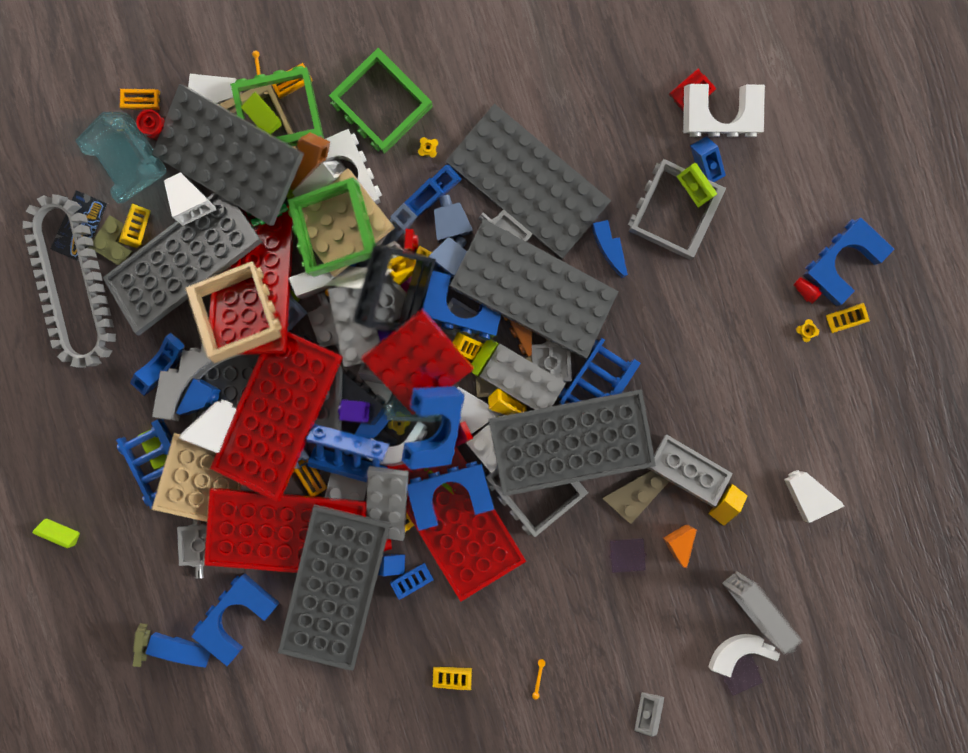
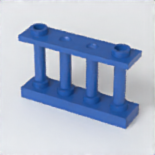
M605 339L595 340L591 349L592 352L568 389L563 388L559 394V403L564 404L566 400L570 403L581 401L570 394L576 384L597 398L622 393L641 363L635 359L631 362H626L602 346ZM597 352L622 368L624 373L620 378H615L591 362ZM587 368L612 384L613 390L610 394L603 393L581 378Z
M157 419L151 422L152 430L130 441H127L126 437L116 440L118 443L117 449L121 455H124L144 495L143 501L150 509H152L156 492H152L148 483L161 477L164 467L145 476L140 465L162 454L168 455L173 437L164 419ZM153 437L159 438L161 442L159 448L136 459L131 448Z
M317 424L312 426L307 441L315 443L316 447H314L308 460L309 467L368 483V469L370 466L388 469V467L380 465V461L383 462L389 444ZM324 446L334 448L335 452L324 450ZM342 451L352 453L353 457L342 455ZM361 456L372 459V463L361 460Z

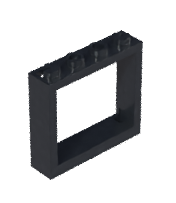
M374 244L352 322L365 328L394 332L422 310L436 259L419 253ZM392 255L416 260L399 323L374 319Z

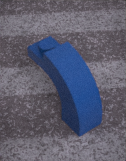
M172 333L168 334L157 354L145 366L134 373L130 384L143 396L148 394L158 385L160 371L168 372L169 368L174 369L181 360L182 350L185 345Z

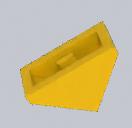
M400 256L393 258L388 268L393 270L388 274L398 285H401L412 276L416 260Z
M731 484L718 501L716 507H713L708 514L724 526L741 512L747 495Z

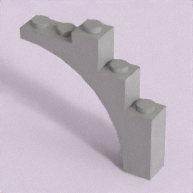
M203 341L201 349L190 348V351L182 350L179 370L169 368L168 372L160 371L152 417L179 421L181 415H178L176 412L192 380L201 379L210 369L221 362L241 355H234L213 363L207 357Z

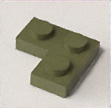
M110 215L93 240L94 246H89L117 265H120L134 253L118 243L124 223Z
M140 623L136 630L133 652H135L134 667H141L143 661L147 660V654H145L147 649H145V646H147L150 639V630H147L148 624Z

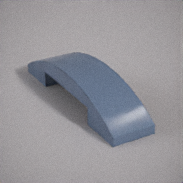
M405 203L391 215L389 221L395 228L387 234L381 245L386 246L393 241L397 242L418 217ZM370 258L360 261L357 264L360 267H366L369 263Z

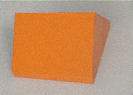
M684 525L663 538L676 562L686 568L697 529L690 525Z

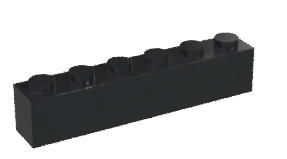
M297 334V336L303 339H306L312 343L314 342V340L306 334L304 336ZM342 368V400L369 402V418L366 423L376 425L389 408L385 404L386 400L378 394L375 396L371 392L370 386L364 382L360 383L356 380L357 376L350 370L345 371Z

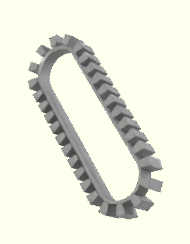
M52 194L51 198L43 195L37 198L42 206L41 208L29 205L26 212L34 215L33 222L23 221V229L31 230L34 233L24 235L26 243L37 245L27 247L29 255L40 257L30 258L33 267L42 268L41 270H33L34 277L45 279V281L36 282L37 289L48 290V293L39 294L40 301L51 302V305H42L43 313L54 314V316L45 317L46 325L57 326V328L48 329L49 337L60 338V340H50L52 348L64 349L57 357L62 362H71L70 366H97L101 364V361L96 355L98 354L100 357L110 356L112 350L104 346L106 341L116 342V334H106L105 328L114 327L112 319L102 320V316H111L110 308L99 307V305L108 304L107 296L96 295V293L105 292L103 284L93 283V281H103L101 273L90 271L100 269L98 261L87 259L97 258L94 249H85L87 246H94L92 238L82 237V235L91 234L89 226L79 225L80 223H88L87 216L81 213L75 214L81 206L75 201L68 200L67 197ZM57 208L62 209L70 221L98 334L96 346L85 355L78 354L70 345L42 233L43 218L49 211Z

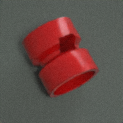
M148 109L140 112L136 120L138 129L151 140H158L160 132L164 128L165 119L154 110Z

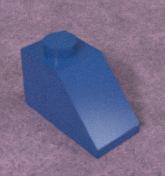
M706 136L690 145L694 161L708 180L716 182L726 176L719 148L712 140Z
M193 379L176 413L178 415H189L208 409L218 401L221 390L202 379Z

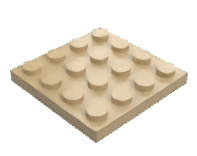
M347 168L330 185L346 180L351 177L355 178L357 181L358 179L351 172V170ZM359 182L374 239L377 243L395 227ZM349 192L302 208L312 249L323 263L364 250ZM348 266L331 271L330 273L336 277Z
M174 433L152 510L207 522L210 489L241 490L242 484L210 469L217 454L216 452L179 439L180 434Z

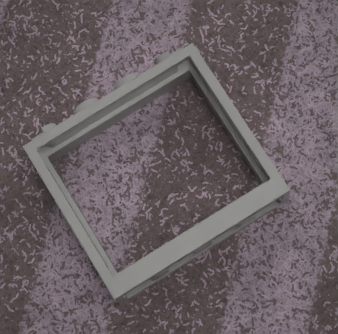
M663 159L660 164L657 163L652 173L655 176L653 180H649L646 184L644 191H647L644 198H640L636 206L639 210L636 215H632L628 223L631 226L629 232L691 260L700 246L726 188L708 180L717 192V195L710 199L687 250L638 227L663 171L677 176L685 170Z
M498 468L485 476L488 487L492 491L495 489L499 493L497 498L504 506L506 504L509 505L512 509L510 514L516 521L520 519L524 524L522 526L523 530L528 535L532 534L534 537L588 494L579 481L570 483L577 493L534 527L509 495L503 496L501 486L494 478L499 474Z
M737 571L722 583L770 642L785 654L795 650L794 648L801 642L800 638L756 583Z

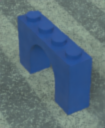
M862 218L855 221L853 219L850 220L844 227L846 230L842 234L838 233L831 240L833 244L829 248L826 246L818 254L820 256L816 262L814 260L805 267L807 271L803 276L809 282L818 286L819 290L823 292L822 294L835 306L842 305L855 291L838 275L835 268L836 256L842 248L851 247L859 250L874 265L882 263L894 250Z
M433 271L422 309L435 323L441 324V327L444 329H459L460 333L466 335L474 333L484 340L495 337L501 315L480 304L475 317L463 319L455 316L449 310L446 302L451 275Z
M457 387L413 389L410 408L419 416L440 414L442 421L438 431L431 438L424 441L404 443L401 461L410 470L451 465L465 395Z
M477 461L467 463L466 468L459 469L458 466L447 469L448 473L441 475L440 472L428 474L429 478L421 480V477L410 479L407 490L418 530L438 525L432 499L435 489L445 482L460 483L468 490L475 515L494 510L482 463L477 464Z
M243 574L241 577L237 575L230 583L232 588L228 592L225 590L220 595L218 605L216 607L213 605L206 612L205 615L208 617L204 622L200 620L193 628L195 632L191 636L226 666L233 661L243 649V646L229 636L223 628L222 616L225 609L234 604L244 605L265 621L280 604L278 600L246 574Z

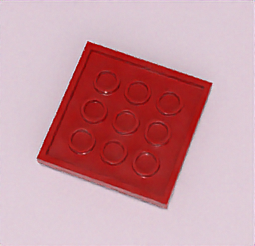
M423 309L361 357V360L412 415L416 413L410 408L413 389L452 386L474 370L473 365Z

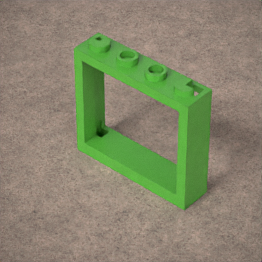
M379 48L329 95L332 101L330 104L335 110H341L345 114V120L350 125L354 123L358 127L357 132L364 139L368 137L372 141L370 143L371 146L378 152L381 150L384 154L433 107L432 101ZM376 62L420 104L384 141L340 99Z
M297 66L290 71L278 70L273 72L272 75L260 74L256 75L254 79L247 80L242 78L236 80L235 83H231L237 115L246 120L244 111L241 108V91L303 78L314 129L276 138L292 147L297 146L298 140L310 132L324 138L311 77L307 67Z
M351 177L288 200L290 210L288 213L293 218L294 225L292 228L294 234L298 237L299 243L297 248L303 256L302 266L305 267L307 274L316 277L370 258L373 245L376 242L361 187L355 178ZM349 192L364 250L317 266L302 208Z

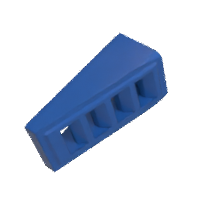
M423 563L392 580L390 584L400 600L434 579L426 564ZM420 570H422L424 576L426 577V580L424 581L418 572ZM415 574L419 581L418 584L415 583L411 575ZM406 578H408V580L410 581L412 585L411 588L408 587L405 581ZM399 582H401V584L403 585L405 589L404 592L401 591L398 585Z

